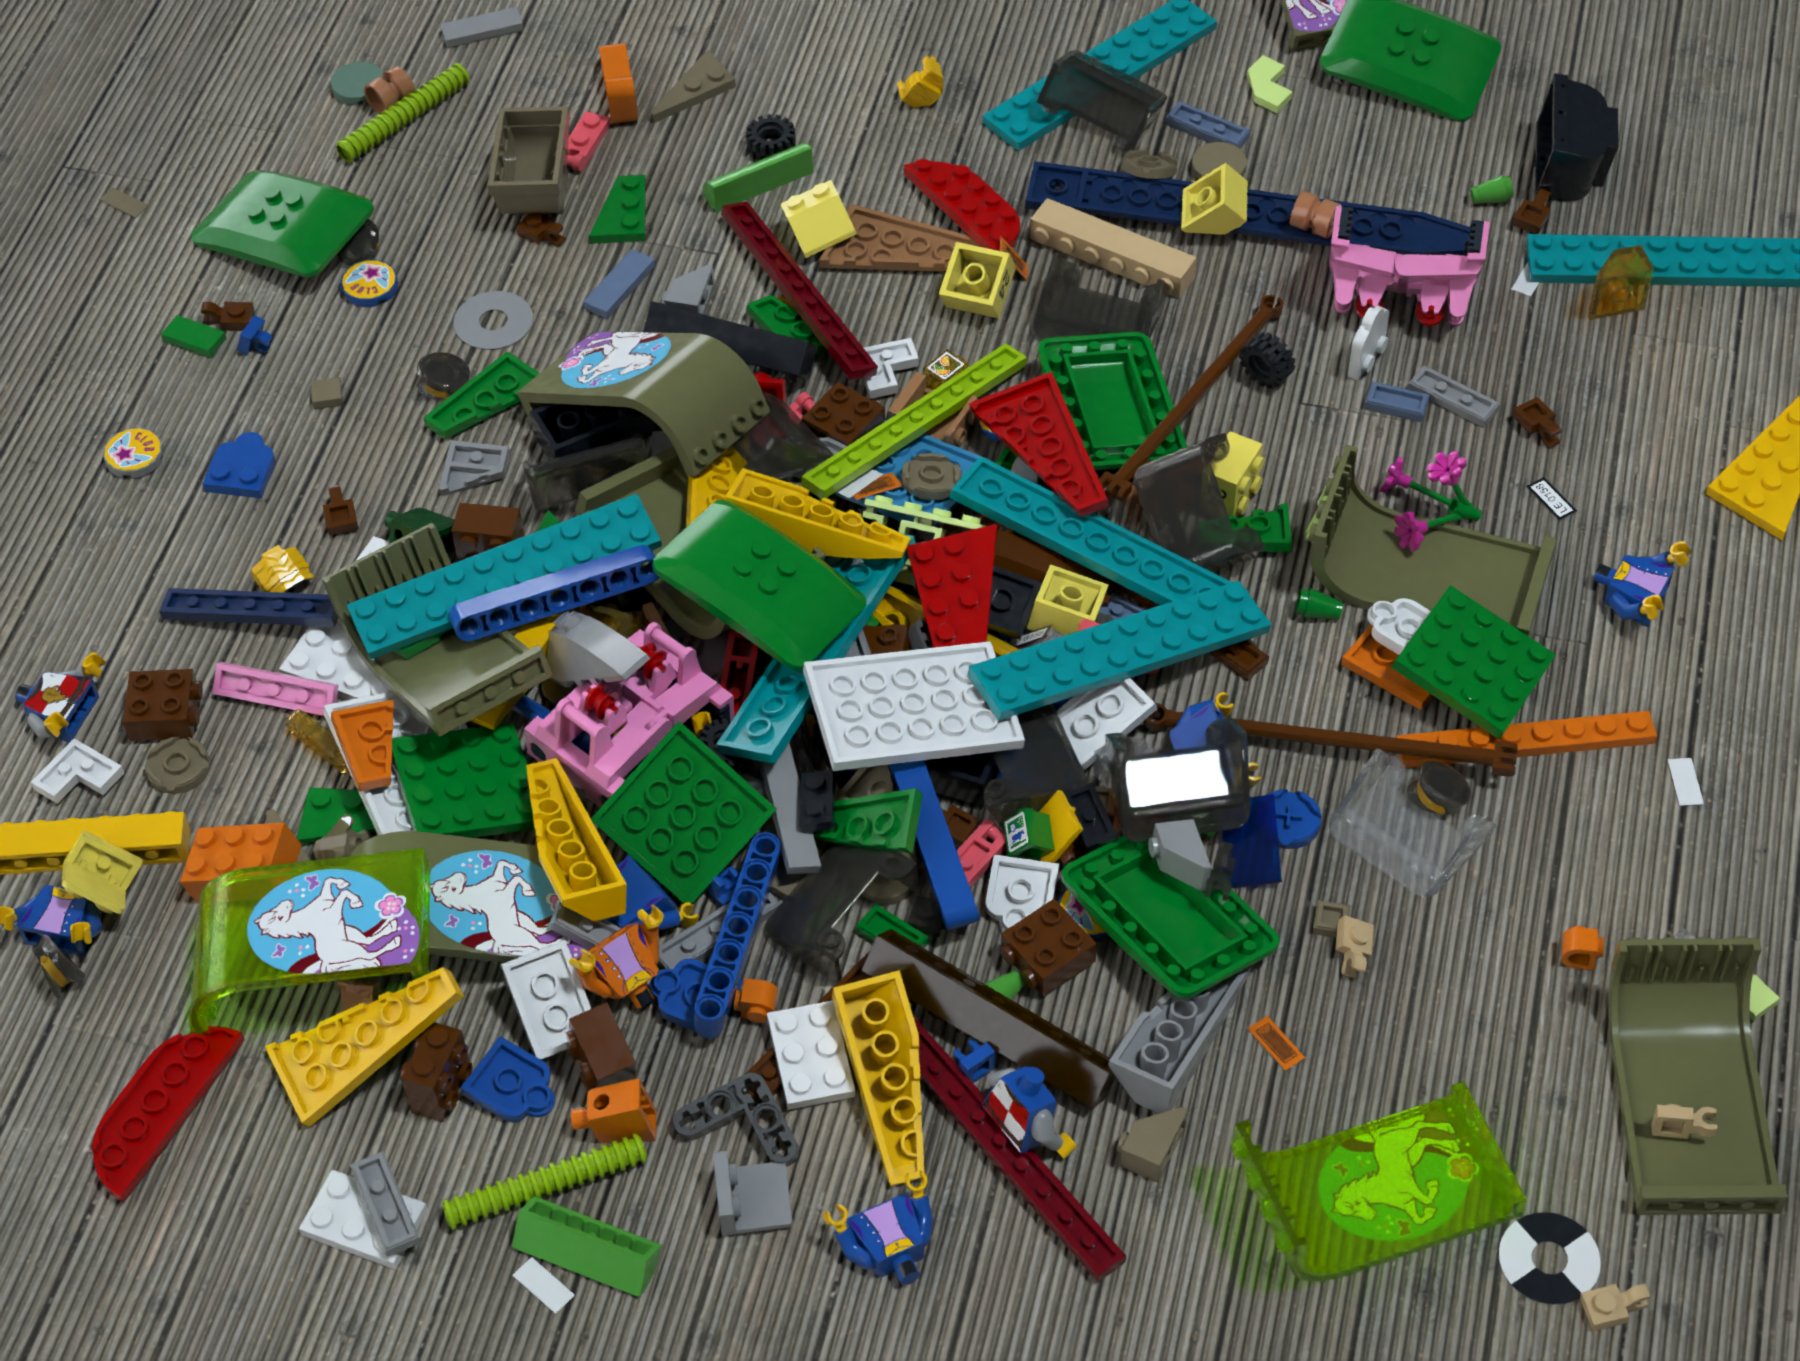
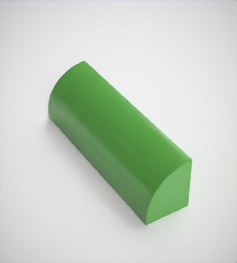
M801 143L707 181L703 184V196L715 212L722 210V205L743 202L812 174V148L807 143Z
M536 1196L518 1211L512 1244L514 1249L637 1297H641L649 1285L662 1247L661 1244Z

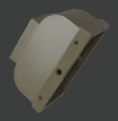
M568 106L500 108L487 186L489 195L494 196L497 207L502 214L563 213L568 182V130L570 122Z

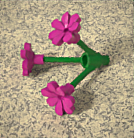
M1451 451L1447 458L1443 452L1437 453L1435 455L1437 463H1430L1426 468L1429 472L1427 477L1432 482L1440 481L1442 485L1453 487L1457 497H1454L1452 500L1413 482V478L1403 474L1404 459L1400 456L1397 458L1395 465L1393 463L1388 469L1390 476L1386 478L1384 485L1380 488V492L1387 493L1397 484L1406 489L1410 487L1446 504L1450 514L1428 522L1415 520L1412 512L1396 515L1394 522L1398 527H1395L1394 531L1397 537L1402 536L1399 540L1401 549L1409 547L1412 552L1418 550L1420 543L1424 540L1422 533L1427 532L1429 528L1461 519L1478 521L1481 518L1482 511L1474 508V505L1464 496L1458 484L1459 477L1462 475V469L1467 466L1466 459L1464 457L1459 458L1458 451Z

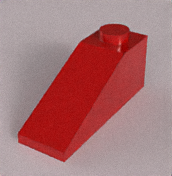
M730 629L720 685L733 694L734 714L736 715L759 681L765 651L737 631Z

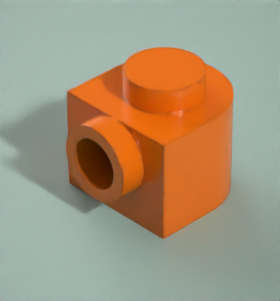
M1574 926L1566 930L1562 934V962L1574 969L1595 970L1597 957L1603 958L1604 937H1598V929L1586 928L1584 926Z
M744 978L742 991L736 990L734 1010L741 1011V1018H746L755 1023L765 1022L767 1020V1013L775 1011L778 994L777 986L765 980Z

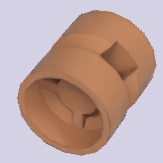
M394 66L383 73L381 78L377 77L364 86L365 97L378 114L388 110L390 106H394L396 102L401 101L402 98L407 97L408 94L413 93L415 90L412 80L399 66Z
M1302 191L1294 204L1290 225L1302 230L1312 228L1313 234L1328 239L1333 233L1336 206H1341V204L1328 199H1324L1321 202L1319 196Z

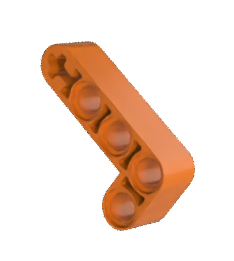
M626 43L599 46L611 124L638 121L635 89Z

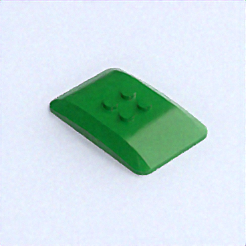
M1347 0L1324 48L1319 64L1320 68L1329 75L1454 121L1464 122L1469 120L1475 112L1500 55L1501 44L1496 38L1476 28L1405 1Z
M255 170L247 173L195 228L191 234V239L194 245L302 277H312L319 274L369 219L374 212V206L369 199L324 183L278 172Z
M1123 332L1053 337L1043 339L1038 345V357L1042 373L1044 375L1052 371L1095 470L1121 468L1174 407L1152 342L1143 333ZM1180 424L1177 425L1143 466L1176 464L1186 459L1188 447Z
M717 500L666 545L653 560L652 568L660 578L792 670H803L804 662L815 661L863 612L866 606L864 594L831 566L785 533L729 500Z
M1155 823L1146 824L1118 838V841L1106 844L1067 864L1061 874L1062 882L1066 888L1133 960L1175 996L1181 998L1196 996L1273 954L1279 946L1280 940L1276 931L1212 870L1210 872L1208 889L1200 891L1160 871L1156 858L1150 856L1148 847L1149 838L1153 837Z

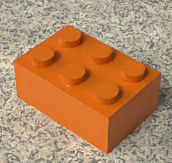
M284 822L201 827L197 829L180 883L198 904L261 901L275 887L292 878L302 844Z

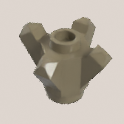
M345 814L327 835L315 842V858L320 865L335 866L346 870L351 852L359 844L372 838V833L367 830L356 833L352 830V825L355 823L354 819L350 815Z

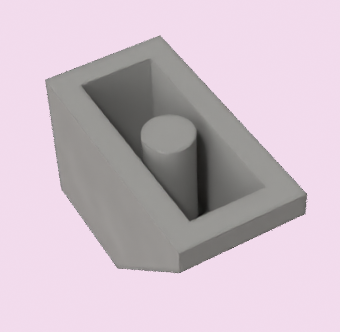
M707 264L672 280L669 290L663 293L662 304L704 314L715 287L713 265Z
M1194 819L1155 823L1153 837L1149 838L1148 847L1150 856L1156 858L1160 871L1200 891L1207 890L1211 865Z

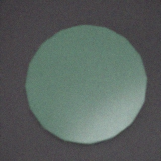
M368 62L346 64L336 70L331 78L333 94L335 98L343 103L358 105V101L364 100L365 103H368L364 94V86L377 77L381 78L383 72L375 64Z

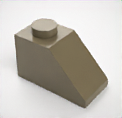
M1178 1107L1135 1121L1130 1132L1124 1131L1118 1142L1117 1151L1121 1152L1120 1166L1159 1182L1187 1126L1188 1109Z

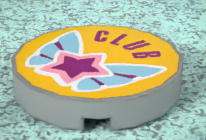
M128 428L116 433L108 440L104 446L103 458L109 471L114 475L124 478L123 475L139 478L150 474L160 465L162 454L164 455V448L159 436L153 431L144 428Z

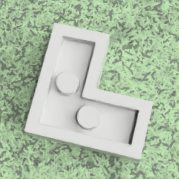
M911 338L864 347L865 351L878 366L876 376L863 378L869 398L898 393V384L893 371L919 366V358Z
M74 738L31 781V785L35 791L58 804L78 782L104 795L124 774V770L118 763Z

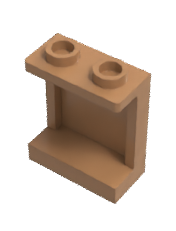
M918 372L913 375L888 409V419L933 391L927 388L926 375ZM972 395L963 408L924 434L956 447L957 445L961 446L969 428L975 426L979 418L970 411L968 403L978 400V397Z

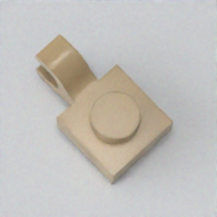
M1346 915L1338 919L1336 950L1344 953L1342 975L1355 978L1356 971L1365 972L1367 966L1366 959L1372 955L1374 925Z
M1676 1104L1657 1105L1652 1121V1136L1688 1139L1689 1134L1692 1133L1704 1137H1714L1717 1132V1125L1707 1124L1704 1120L1714 1121L1717 1110L1712 1107H1702L1694 1113L1693 1108L1681 1107Z
M1613 1284L1582 1292L1580 1301L1592 1330L1597 1331L1628 1323V1312L1648 1307L1647 1300L1651 1296L1646 1284L1633 1286L1623 1293H1620L1617 1285Z

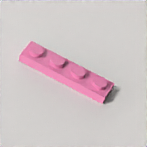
M219 662L216 663L212 694L324 716V705L337 702L339 685Z

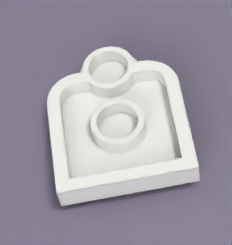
M1377 305L1374 308L1370 307L1365 313L1361 326L1352 342L1348 369L1349 378L1358 381L1365 371L1369 372L1372 369L1377 354H1382L1385 351L1389 342V338L1386 337L1389 310Z
M1401 598L1393 603L1388 601L1374 603L1368 610L1367 619L1373 626L1371 630L1372 637L1378 643L1400 655L1431 611L1411 599Z
M1001 855L993 856L985 900L986 911L992 919L999 921L1002 932L1054 899L1059 864Z

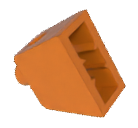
M640 1079L590 1089L587 1093V1107L571 1110L573 1129L591 1128L600 1143H612L615 1140L617 1143H620L623 1137L631 1139L635 1133L641 1137L643 1142L656 1141L657 1110Z

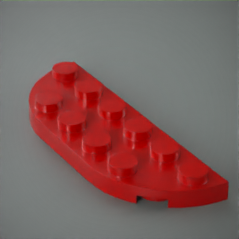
M918 159L914 163L904 165L903 174L978 245L983 248L1000 251L1001 236L1012 249L1015 247L1016 240L1020 235V218L1017 212L985 181L970 171L967 166L929 161L927 159Z
M207 1026L202 1027L203 1031L193 1032L184 1036L179 1033L159 1045L144 1061L106 1111L93 1137L92 1152L95 1170L101 1183L113 1197L122 1203L125 1202L244 1042L245 1038L242 1032L227 1027Z

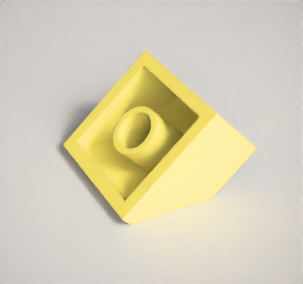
M1224 163L1184 188L1181 230L1185 233L1225 235L1235 228L1241 227L1247 222L1248 181L1227 163Z
M831 180L817 184L813 189L800 195H794L781 203V207L806 258L857 234Z
M1050 564L1036 597L1027 629L1034 631L1052 625L1046 635L1055 639L1078 632V624L1084 618L1096 622L1109 585Z

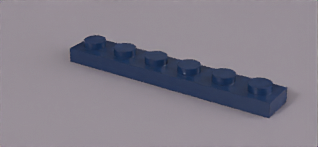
M168 588L159 610L161 617L168 620L335 627L338 621V616L328 594Z

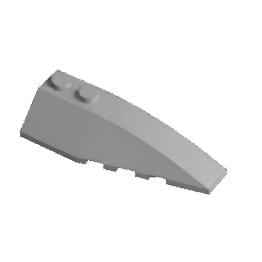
M567 611L560 615L554 621L555 627L549 631L547 661L553 676L548 679L564 687H571L574 681L578 686L584 685L588 680L592 684H598L602 680H605L606 683L625 681L650 659L644 651L612 628L590 616L575 611L571 613Z
M1253 965L1190 998H1181L1172 993L1170 995L1165 994L1157 1001V1005L1149 1012L1144 1011L1138 1016L1108 1064L1135 1103L1157 1113L1166 1112L1173 1108L1219 1032Z

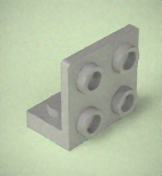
M727 1151L713 1152L722 1236L788 1228L793 1225L786 1163L770 1162L736 1167V1163L729 1164Z

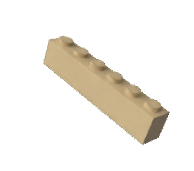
M1047 198L1030 219L1031 240L1180 299L1195 278L1197 257Z

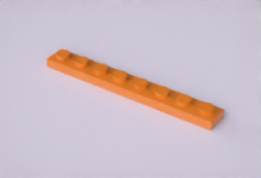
M1650 711L1510 724L1500 739L1481 727L1397 735L1396 738L1493 750L1495 748V741L1512 742L1518 745V752L1515 755L1517 757L1655 744L1657 734ZM1398 754L1402 769L1465 763Z

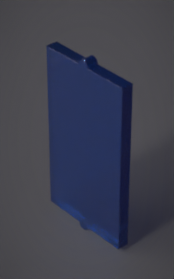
M1274 794L1255 797L1245 795L1244 798L1220 801L1227 885L1230 888L1247 886L1257 888L1258 885L1282 882Z

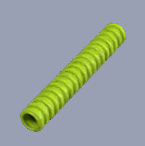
M459 63L453 64L452 67L441 72L439 76H435L433 80H429L426 84L420 86V89L417 88L413 93L411 92L407 97L396 102L394 106H390L388 110H384L381 114L375 116V119L372 118L368 123L357 128L355 132H351L349 136H345L343 140L336 142L338 154L346 162H353L354 158L357 159L361 154L366 153L367 149H372L374 145L384 141L387 136L389 137L393 135V132H397L400 128L405 127L406 123L409 124L413 119L415 120L419 115L424 114L425 110H430L432 106H436L438 102H442L444 98H448L451 94L457 92V89L459 90L463 88V85H467L470 82L468 72Z
M635 1133L631 1139L623 1137L620 1143H617L615 1140L612 1141L611 1146L607 1147L606 1144H603L599 1150H596L595 1147L591 1148V1152L588 1154L583 1151L580 1152L579 1157L571 1155L570 1160L567 1161L562 1158L556 1165L554 1162H551L547 1168L539 1166L538 1171L535 1172L530 1169L527 1175L523 1176L522 1173H519L515 1179H512L510 1176L506 1178V1182L496 1181L495 1186L491 1187L490 1184L485 1185L486 1189L480 1190L478 1187L471 1194L469 1191H466L463 1197L459 1198L458 1195L453 1196L454 1200L448 1201L447 1198L443 1199L442 1207L448 1225L454 1230L457 1229L456 1225L462 1223V1226H466L469 1220L477 1222L478 1217L481 1216L486 1219L489 1217L488 1214L494 1212V1215H498L501 1209L509 1211L510 1206L513 1205L518 1208L521 1202L525 1201L527 1203L534 1196L542 1199L541 1196L546 1194L547 1197H550L553 1191L557 1190L558 1193L563 1192L562 1188L568 1187L569 1190L573 1189V1184L578 1183L581 1186L584 1185L583 1181L585 1180L593 1182L594 1177L604 1178L605 1173L609 1172L610 1175H613L617 1169L625 1171V1166L630 1165L633 1168L636 1167L637 1162L645 1164L647 1162V1154L643 1141Z

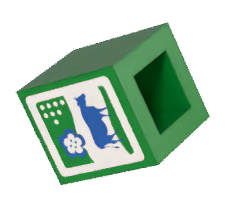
M1023 808L1016 811L1015 815L1003 821L1008 857L1039 860L1054 851L1048 814L1037 812L1032 808Z

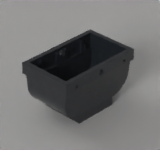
M1554 73L1536 122L1534 199L1538 191L1544 189L1551 192L1547 200L1548 202L1549 199L1573 201L1585 197L1590 192L1592 186L1603 187L1618 150V108L1607 107L1605 98L1595 88L1584 83L1568 80V75Z

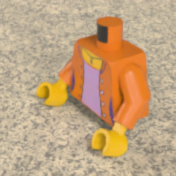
M654 904L651 905L652 911L650 915L643 909H640L637 912V916L643 922L642 926L639 922L627 924L589 950L581 948L582 954L577 957V960L573 957L569 959V964L577 969L585 989L603 998L621 999L629 995L636 1009L647 1005L654 999L645 983L659 973L657 967L659 963V925L664 918L661 910Z

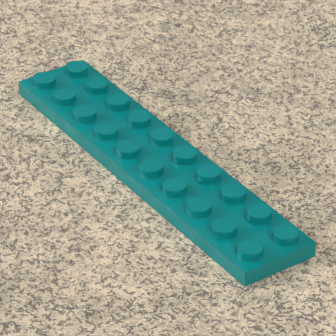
M1171 0L983 114L982 123L1014 149L1020 151L1217 29V20L1189 0Z
M1527 234L1526 238L1530 282L1800 287V238Z
M982 456L975 461L951 489L950 499L1159 605L1232 583L1095 513L1080 517L1057 494Z
M636 493L346 605L371 660L453 628L448 619V613L459 602L636 546L645 545L655 550L662 547L661 539ZM466 619L461 624L467 623L471 619Z
M906 535L911 538L909 545L916 544L914 536ZM907 549L902 558H844L837 562L833 569L864 594L866 606L863 612L815 661L845 657L909 558ZM773 658L717 742L716 746L719 753L775 764L813 706L803 670H792Z
M1236 581L970 665L968 676L997 719L1003 720L1269 633L1272 624L1243 585Z

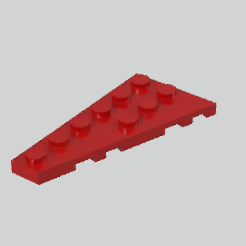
M1052 371L968 403L970 411L1080 517L1109 507L1107 496Z
M997 524L907 547L909 561L933 648L987 642L993 569L996 555L995 547L998 533Z

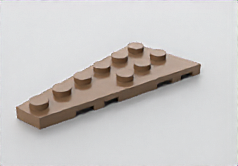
M851 204L847 213L857 234L825 249L819 259V268L946 272L956 242L981 246L969 235Z

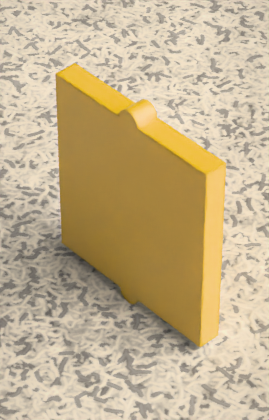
M1057 790L1039 811L1049 815L1054 851L1040 858L1044 862L1055 863L1084 830L1074 813L1075 807L1069 804L1061 790Z

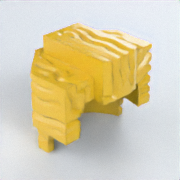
M925 56L922 59L923 71L920 73L915 71L905 80V83L902 80L897 83L901 100L913 108L933 105L944 92L940 64L934 56Z
M279 544L261 554V560L251 569V577L262 592L285 593L288 589L302 581L314 579L313 574L309 570L310 566L305 562L297 548L291 547L282 550Z

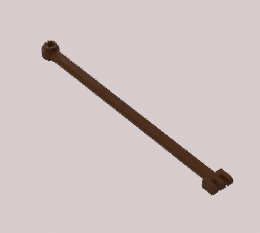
M1275 295L1264 296L1261 299L1258 312L1115 475L1106 471L1099 478L1103 490L1106 488L1105 494L1112 497L1117 492L1116 500L1123 502L1132 490V483L1129 482L1130 479L1241 353L1240 350L1268 321H1274L1280 317L1284 303L1280 297L1273 308Z
M1155 703L1157 710L1143 721L1147 729L1157 732L1165 728V726L1176 727V723L1184 712L1168 710L1164 705ZM1225 717L1231 734L1493 765L1492 775L1511 777L1515 775L1516 771L1514 765L1517 761L1515 754L1518 752V745L1512 742L1495 741V748L1493 750Z

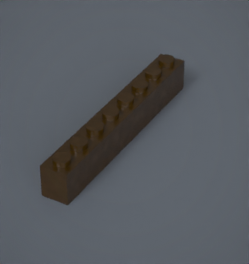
M889 929L876 936L862 968V971L870 975L871 978L900 970L908 1001L910 1003H917L927 1009L928 1014L933 1018L949 1022L964 1036L974 1037L984 1044L987 1042L995 1051V1054H1002L1011 1059L1013 1064L1019 1069L1024 1066L1040 1069L1044 1074L1043 1082L1053 1089H1061L1071 1095L1073 1101L1081 1106L1094 1108L1105 1100L1116 1077L1108 1066L1111 1058L896 931Z

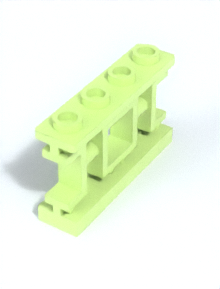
M875 495L874 500L865 499L864 505L867 506L862 516L876 520V522L885 526L887 525L888 517L876 514L877 509L914 516V522L901 519L899 532L909 535L910 528L934 533V539L945 537L946 534L945 529L934 527L935 522L971 530L986 527L980 524L981 518L964 514L962 520L950 518L952 513L950 511L934 508L933 513L921 511L923 505L906 501L904 506L901 507L893 505L892 498ZM907 559L903 565V570H900L894 581L916 586L909 559Z

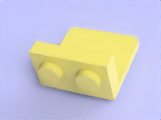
M83 830L63 862L62 886L69 895L78 899L84 897L94 902L96 907L103 912L122 914L125 909L126 890L141 867L142 858Z

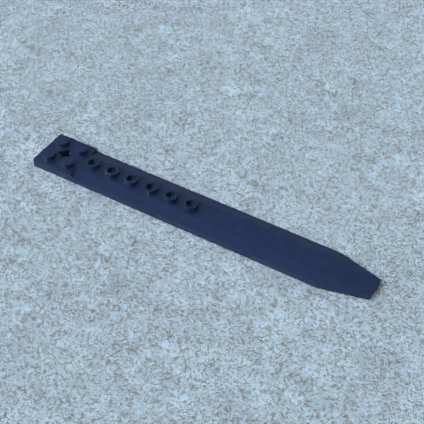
M1034 161L1025 199V208L1038 210L1048 198L1087 214L1181 226L1183 189L1194 182L1167 178L1149 179L1128 173ZM1055 186L1061 187V190H1053V189H1055ZM1250 189L1247 192V222L1241 227L1230 231V233L1331 246L1332 235L1327 239L1313 234L1312 228L1302 230L1290 225L1291 213L1298 196ZM1334 201L1343 207L1354 208L1350 244L1368 245L1371 248L1393 251L1396 254L1464 255V244L1466 239H1469L1470 227L1424 212Z

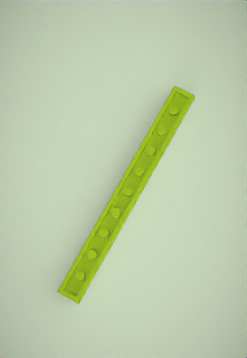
M1003 344L804 474L801 485L821 499L829 497L963 408L972 395L980 397L1025 367L1027 356L1010 345Z

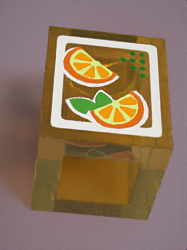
M946 349L923 368V375H926L927 388L931 390L936 389L968 368V363L961 356H957Z

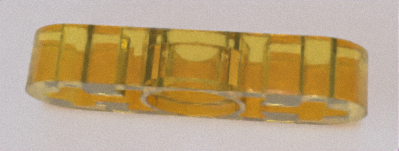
M296 709L285 718L286 726L296 738L342 774L349 772L332 733L301 709Z

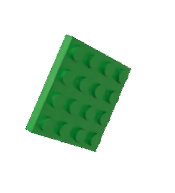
M1449 585L1391 668L1500 739L1556 654Z
M678 721L594 814L591 820L682 903L689 902L693 904L712 883V879L722 872L775 813L777 808L684 724Z
M513 723L500 724L495 730L487 727L452 730L442 736H439L437 733L392 738V764L413 831L474 838L535 829L526 773V765L528 764Z

